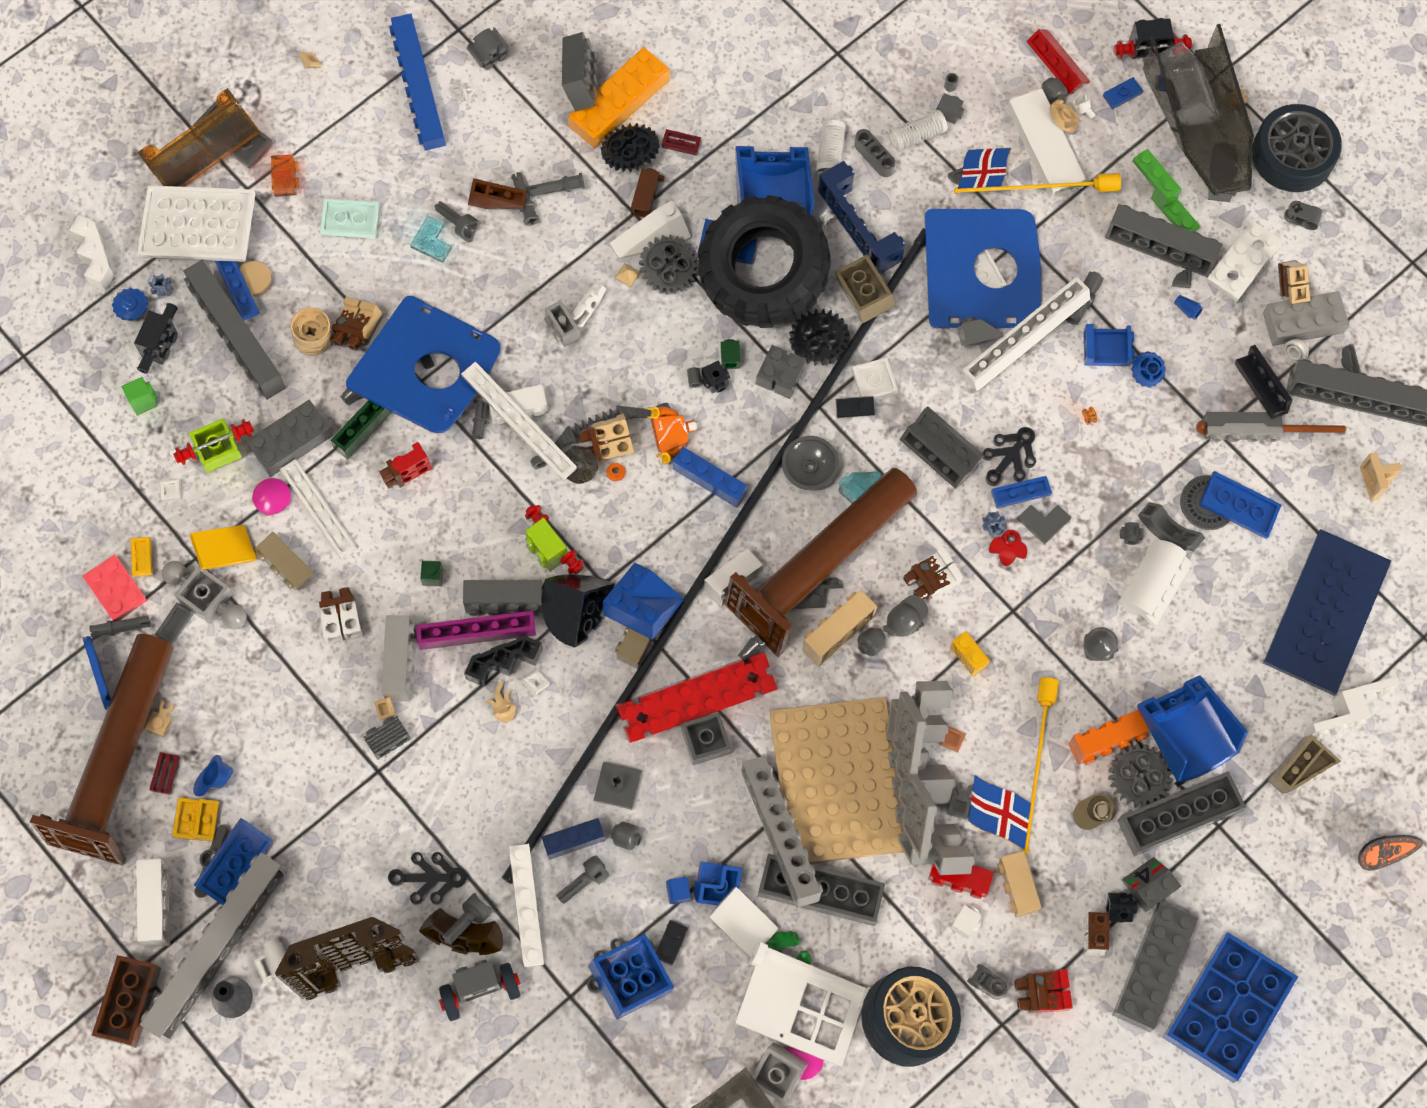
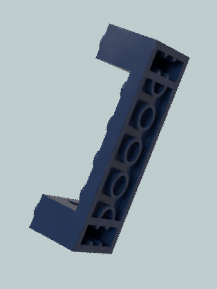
M842 161L819 174L818 192L833 211V214H836L838 221L862 255H868L879 274L902 262L905 242L901 236L898 237L896 232L879 241L876 240L872 232L869 233L862 218L859 219L854 206L846 200L845 195L852 191L855 173L850 165Z

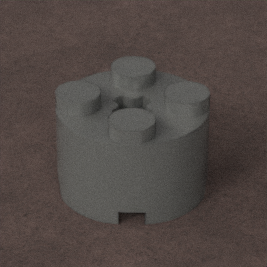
M493 27L492 31L488 28L480 32L473 38L475 42L472 46L470 43L467 46L468 52L478 65L485 70H489L498 59L502 61L508 56L507 50L509 45L495 27Z

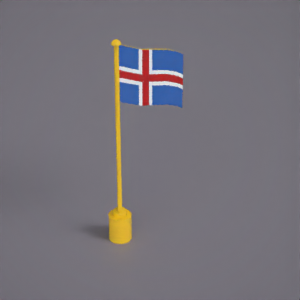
M1012 148L968 150L966 153L962 178L959 186L954 188V193L1093 185L1097 192H1116L1121 190L1120 173L1097 174L1096 178H1093V182L1002 186L1006 176L1007 158Z
M1042 677L1039 680L1037 702L1044 709L1031 803L1015 793L991 785L975 775L968 822L975 827L1010 841L1022 848L1025 854L1030 852L1028 847L1047 709L1051 708L1052 705H1056L1059 680L1049 677Z

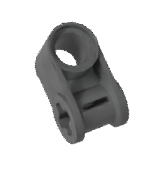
M1293 201L1285 211L1284 218L1289 223L1308 230H1316L1320 222L1322 209L1300 201Z
M978 964L976 972L972 978H968L967 982L992 999L999 1000L1003 998L1007 991L1006 982L993 974L985 966ZM995 984L1000 985L1003 992L1000 994L994 993L992 986Z

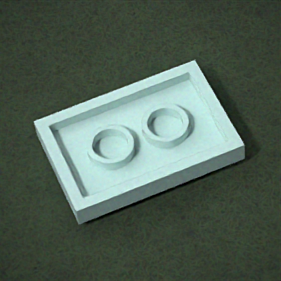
M324 199L320 234L376 238L379 202Z

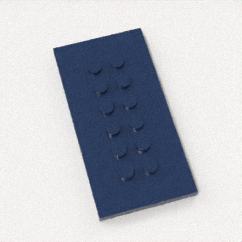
M1320 529L1263 664L1335 696L1384 581L1391 560Z

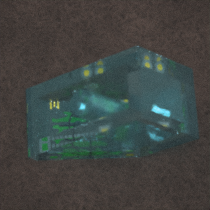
M852 472L848 477L845 475L840 480L838 492L852 504L878 481L882 474L880 472Z

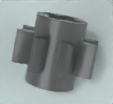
M1128 522L1125 523V527L1120 529V539H1124L1125 544L1136 545L1144 537V528H1139L1138 523Z

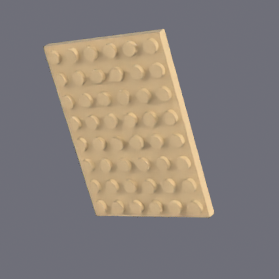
M886 697L770 710L781 796L784 795L786 799L788 813L791 812L793 815V825L795 830L798 829L800 832L802 847L805 846L807 849L809 864L903 853L904 851L898 839V835L902 834L901 824L896 822L895 814L898 799L897 796H893L892 779H895L894 768H890L888 754L892 752L891 741H887L886 737L889 718Z

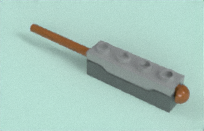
M1206 412L1203 420L1196 424L1197 432L1202 435L1204 434V440H1210L1211 442L1229 440L1230 442L1247 440L1248 442H1257L1259 440L1276 442L1284 432L1345 433L1346 431L1344 425H1283L1282 416L1271 419L1267 412Z

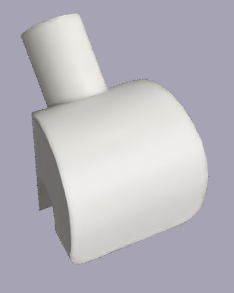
M1083 92L1071 101V107L1077 114L1086 113L1089 119L1096 116L1091 109L1090 98L1086 97Z

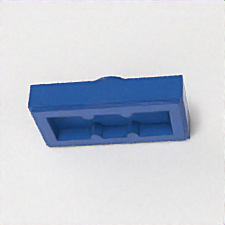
M1132 77L1104 92L1103 97L1113 110L1141 95L1143 90L1135 78Z

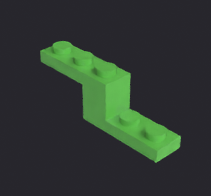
M1146 149L1135 156L1132 162L1155 188L1151 196L1152 201L1173 225H1180L1191 232L1199 230L1200 225L1178 200L1182 189L1153 154Z

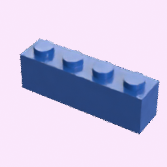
M682 447L673 460L674 471L736 508L747 493L746 484Z

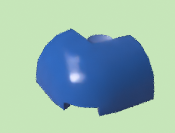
M700 861L698 877L694 882L696 902L718 906L734 887L740 888L742 868L734 865Z

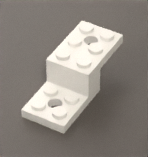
M1253 221L1241 238H1237L1209 275L1206 282L1237 302L1248 286L1253 284L1284 241ZM1253 243H1260L1262 249H1256ZM1234 273L1237 276V279H1229L1228 274Z
M1398 676L1342 691L1332 701L1338 717L1313 724L1304 732V736L1313 735L1319 741L1328 734L1337 736L1346 729L1355 731L1362 728L1361 725L1366 724V720L1372 716L1367 703L1372 701L1371 698L1374 697L1383 699L1390 696L1389 693L1394 692L1395 688L1400 684Z

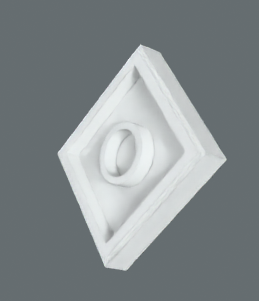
M887 357L851 367L860 397L873 396L874 399L898 393Z

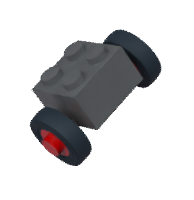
M481 960L475 963V967L469 969L467 966L455 970L456 973L452 974L458 996L452 991L450 984L439 987L442 998L439 999L441 1009L446 1011L450 1021H454L460 1018L459 1003H465L501 990L502 986L508 993L510 1000H514L520 997L518 985L521 983L517 972L513 973L510 963L500 965V982L492 962Z

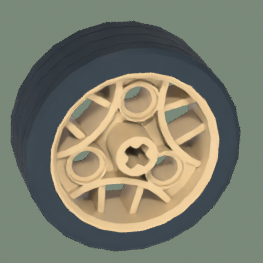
M908 966L900 968L880 979L868 990L862 1005V1027L871 1047L888 1062L902 1067H915L938 1058L946 1053L955 1043L960 1031L961 1011L957 996L951 986L941 976L922 967ZM892 990L901 998L898 1003L891 994ZM915 994L918 995L920 1002L915 999ZM931 1009L934 1010L936 1020L932 1018ZM890 1014L895 1018V1023L890 1020ZM921 1029L926 1032V1037L922 1035ZM901 1034L909 1039L907 1044L900 1040Z

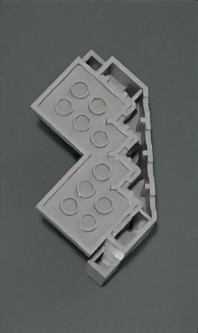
M916 681L914 699L910 697L908 692H900L899 699H891L886 731L887 741H891L892 752L888 753L890 768H894L895 779H892L893 796H897L898 806L895 807L896 822L901 824L902 834L898 835L899 844L911 865L934 864L940 875L971 874L972 865L975 864V856L967 845L959 846V843L962 842V834L958 831L955 824L934 825V817L938 812L937 805H948L950 803L952 788L955 787V779L945 765H926V762L929 761V752L924 747V742H944L945 734L948 733V724L941 715H929L928 708H950L951 700L954 698V691L947 681Z

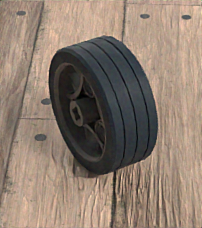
M1305 104L1285 105L1273 110L1262 122L1252 145V159L1260 176L1272 186L1288 192L1309 191L1320 186L1332 172L1340 157L1342 139L1334 121L1321 110ZM1283 129L1286 134L1282 135L1279 130ZM1315 145H1320L1321 149H1316Z

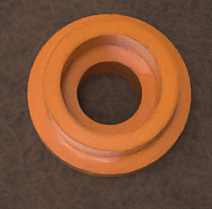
M612 463L607 467L606 475L611 481H620L625 476V468L620 463ZM618 469L619 473L614 474L612 471Z

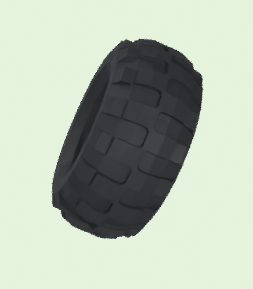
M767 195L766 198H756V196L744 198L743 202L735 206L731 204L722 210V214L718 219L712 220L705 230L706 234L703 242L700 243L698 251L700 281L714 306L724 316L727 315L736 323L745 326H759L760 328H773V325L781 323L786 325L797 320V317L803 312H808L817 303V298L826 288L831 268V254L827 237L817 219L795 201L789 202L783 200L780 196ZM775 237L783 240L793 249V263L787 275L779 282L763 287L753 286L741 280L735 272V264L742 248L756 238Z

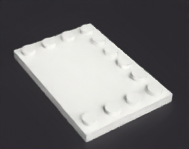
M148 186L137 255L147 258L245 262L256 192L251 189Z

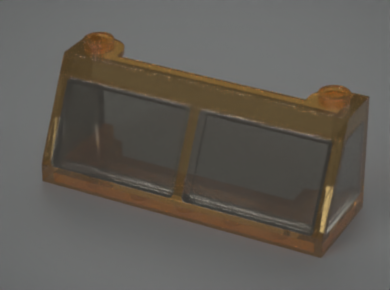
M228 88L222 91L216 98L219 108L163 148L158 150L156 146L148 145L138 151L140 157L163 186L185 187L260 133L258 127Z

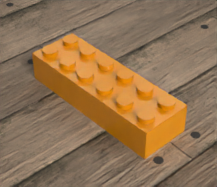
M643 47L597 89L596 106L576 112L574 110L568 116L569 127L595 149L605 140V136L610 135V131L614 132L616 127L618 128L670 80V69Z

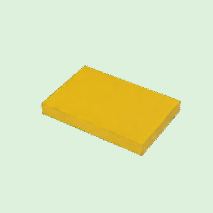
M245 525L192 532L189 535L201 570L254 562L257 559Z

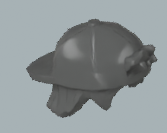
M916 595L908 596L890 611L887 616V625H883V630L890 636L896 635L900 637L909 636L915 631H919V628L924 626L923 620L928 614L927 604Z

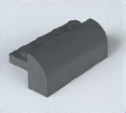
M928 406L924 408L917 420L907 427L899 439L955 489L977 469L979 462L984 457L983 453Z

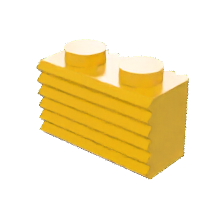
M964 631L952 641L950 649L953 650L952 652H955L957 658H960L962 664H965L964 667L970 670L969 673H972V676H976L988 667L990 659L967 631Z

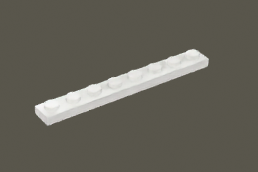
M476 362L461 373L462 377L562 481L577 469V466Z

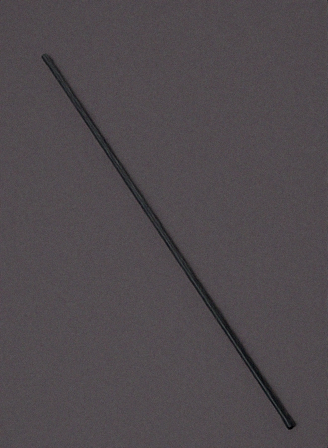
M922 228L914 240V244L888 282L887 287L891 293H893L921 248L926 244L925 228ZM877 316L860 325L847 345L848 349L844 350V355H841L685 595L684 601L674 612L615 704L629 700L703 587L705 579L710 576L782 465L785 449L791 442L800 437ZM615 705L525 842V844H529L530 853L619 717ZM511 863L501 877L509 884L513 882Z

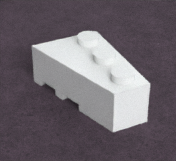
M748 549L743 552L739 551L731 561L724 564L705 579L704 591L721 607L725 601L730 576L737 572L750 582L762 571L763 564Z

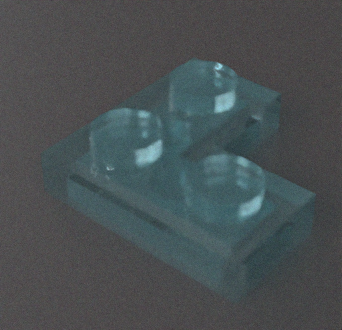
M428 215L411 242L410 247L444 263L452 249L450 244L437 239L445 226L444 222Z

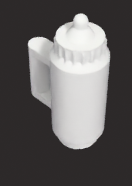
M278 938L272 939L263 944L264 955L254 960V965L263 984L275 978L281 989L286 988L292 993L293 991L275 975V971L286 951ZM265 959L267 960L270 969L273 973L270 976H268L267 971L262 962Z

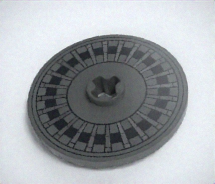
M1211 475L1198 476L1189 481L1182 490L1180 496L1181 510L1185 518L1200 529H1220L1230 521L1199 506Z

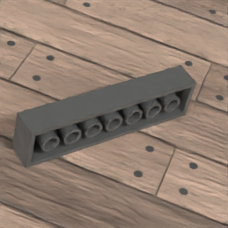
M203 259L183 270L186 276L184 281L192 296H195L197 303L205 311L211 324H214L217 333L221 339H224L227 348L234 354L237 363L244 369L250 382L252 381L260 396L264 395L266 400L286 389L280 373Z
M1305 359L1298 360L1289 374L1286 389L1289 395L1427 427V389H1423L1421 386L1405 385L1400 381L1392 382L1383 377H1371L1361 372H1349L1345 368H1332L1327 364H1315Z

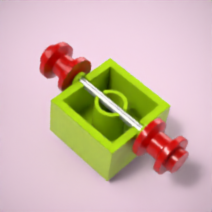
M222 418L189 432L194 445L193 449L188 442L186 448L182 450L178 447L175 448L176 452L173 455L177 463L186 465V460L190 458L194 461L197 460L195 454H198L205 471L208 473L241 459L242 456L234 438L236 437L239 442L241 441V436L248 435L251 437V432L254 429L250 421L246 422L245 419H242V423L238 426L230 424L232 428L230 431L225 419Z
M540 505L528 507L525 518L527 520L532 519L534 523L525 530L526 547L532 554L535 553L537 555V561L543 569L547 568L551 572L560 564H567L569 567L567 572L569 574L574 573L576 575L581 572L585 562L575 557L577 555L575 550L567 552L566 545L548 524L549 516L547 514L542 515L540 512L542 507Z

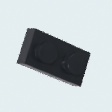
M873 396L835 399L837 418L875 415Z
M669 920L656 951L661 962L673 966L688 927Z

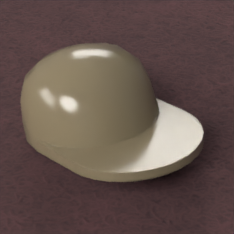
M1092 795L1076 805L1073 812L1074 821L1082 829H1094L1110 822L1115 817L1116 804L1108 795Z

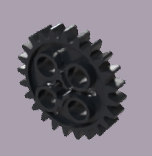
M629 123L628 127L622 125V129L616 127V132L610 131V136H605V141L601 142L602 147L600 149L605 164H609L610 168L615 167V171L621 168L622 172L626 169H629V172H631L632 168L638 171L639 166L645 168V163L651 164V159H656L655 154L659 153L658 148H660L655 131H651V127L646 128L645 124L639 127L638 123L635 126Z
M815 309L814 314L808 311V316L801 314L802 320H795L796 325L791 326L792 331L789 332L791 337L789 341L792 344L791 349L795 355L806 358L807 364L813 361L814 366L818 362H821V365L824 366V361L826 360L831 364L832 358L838 360L837 354L844 355L842 349H848L846 344L850 342L848 325L844 324V318L839 319L838 313L833 316L832 310L827 314L825 309H822L821 313H818V310ZM830 340H835L833 343H828Z

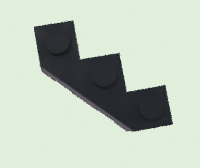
M523 635L516 638V640L508 643L505 642L486 652L473 655L464 672L465 678L484 687L491 670L510 676L517 659L535 666L543 650L542 642Z

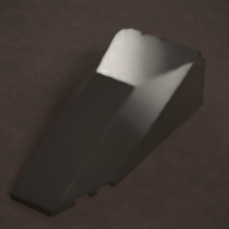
M1216 25L1208 48L1195 50V55L1193 51L1178 53V58L1176 54L1160 57L1155 38L1150 36L1142 58L1144 74L1181 150L1214 197L1250 190L1252 184L1251 164L1254 133L1221 25Z

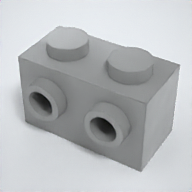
M561 300L545 308L546 317L544 320L549 328L552 327L555 331L553 334L558 343L561 342L565 347L580 339V330Z

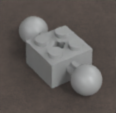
M170 561L165 564L162 569L164 581L170 585H182L174 596L197 616L209 624L215 615L220 613L223 624L229 629H239L246 623L247 614L241 606H228L226 604L233 595V592L207 570H201L200 565L189 577L186 567L181 562Z

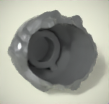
M1099 627L1086 634L1083 644L1086 658L1091 661H1108L1113 659L1114 653L1119 650L1118 639L1115 633L1108 628Z

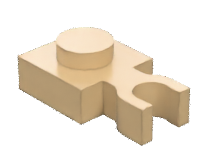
M164 700L160 702L159 713L153 711L145 727L146 731L161 737H165L172 722L168 715L172 713L175 707L171 703L168 709H164L166 703Z

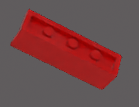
M1038 29L1026 41L1053 75L1062 81L1069 94H1073L1083 83H1090L1088 77L1047 29Z

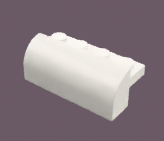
M1154 540L1119 603L1129 613L1140 614L1151 625L1157 626L1192 565V562L1185 556L1187 552L1171 542Z

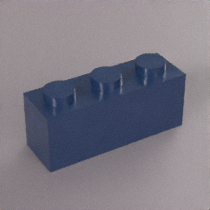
M599 818L542 836V841L548 859L551 860L604 842L605 835Z

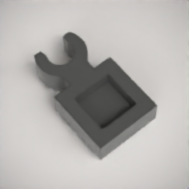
M959 782L956 786L958 796L952 794L947 815L966 820L971 804V799L966 798V796L970 794L972 786L969 785L967 791H962L960 788L961 783Z

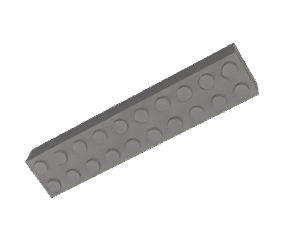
M262 852L251 860V867L247 873L244 872L238 879L239 884L235 890L232 889L226 896L227 901L223 907L220 906L216 910L214 920L211 924L208 923L204 927L202 937L199 941L196 940L190 947L191 952L187 958H183L180 961L176 974L168 978L164 991L156 995L153 1000L154 1005L150 1011L147 1010L142 1015L140 1026L167 1043L171 1040L286 875V870L280 864Z

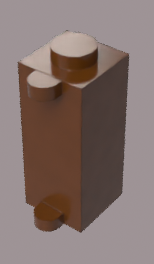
M652 168L641 169L631 204V215L645 218L653 212L652 206L659 181L663 182L665 179L663 175H660V172Z

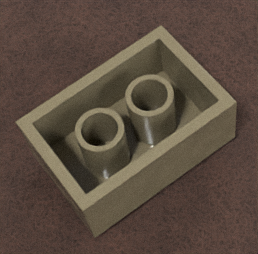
M868 255L835 271L840 287L862 323L896 306L892 293Z

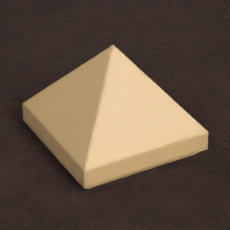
M312 52L299 53L304 68L322 66V63Z
M624 263L615 279L631 287L640 272Z
M390 697L374 702L379 720L395 716L394 706Z

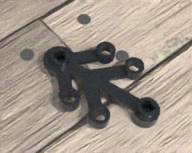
M1022 427L1016 434L995 435L993 443L998 447L1002 446L1004 442H1017L1013 447L984 449L983 458L987 461L992 460L993 457L1005 456L996 469L987 472L985 478L987 484L990 486L998 485L1001 481V474L1012 460L1015 470L1014 480L1016 482L1024 480L1025 472L1022 469L1019 453L1023 446L1026 454L1024 465L1027 468H1033L1036 463L1031 446L1035 440V433L1031 428ZM1022 435H1027L1029 438L1024 439ZM1001 438L1002 442H997L996 439ZM990 452L992 456L988 457L985 453ZM1031 459L1033 464H1029L1027 460ZM1020 473L1023 477L1018 478L1016 474ZM990 477H995L996 481H991Z
M419 852L413 853L411 860L413 864L419 865L427 874H403L398 869H394L388 874L390 884L396 887L402 885L403 882H426L417 892H413L410 895V901L414 905L421 904L423 897L438 882L446 883L438 892L431 894L430 900L435 905H439L443 897L453 887L460 888L467 881L465 871L461 868H452L444 860L440 852L433 853L431 860L435 865H440L447 874H438ZM417 855L421 856L419 862L414 861V857ZM437 855L441 856L439 862L434 861V857ZM396 875L400 876V881L398 882L393 881ZM455 875H460L461 879L459 881L453 880ZM415 895L420 896V900L417 902L413 901ZM435 895L440 896V900L437 902L433 901Z

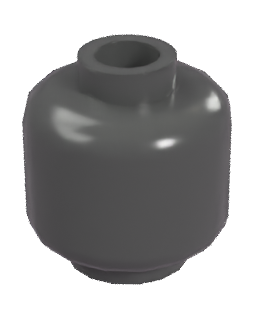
M1051 77L1042 83L1041 89H1043L1050 105L1057 99L1065 101L1067 88L1060 79Z
M872 627L864 631L857 639L859 651L868 656H874L880 652L886 645L884 632L879 628Z
M622 821L614 826L611 839H613L614 845L632 850L635 846L640 845L642 835L638 826Z

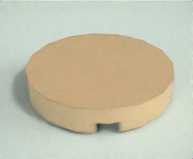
M1057 99L1050 105V114L1062 130L1072 133L1079 128L1078 115L1069 104L1066 106L1063 104L1065 101Z
M249 261L239 267L252 297L260 296L269 290L272 275L264 263Z

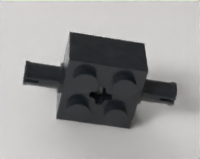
M167 303L162 315L149 310L134 341V345L142 357L137 367L138 371L148 374L153 362L163 365L164 360L168 359L172 343L176 342L178 337L177 330L172 322L178 310L176 305Z

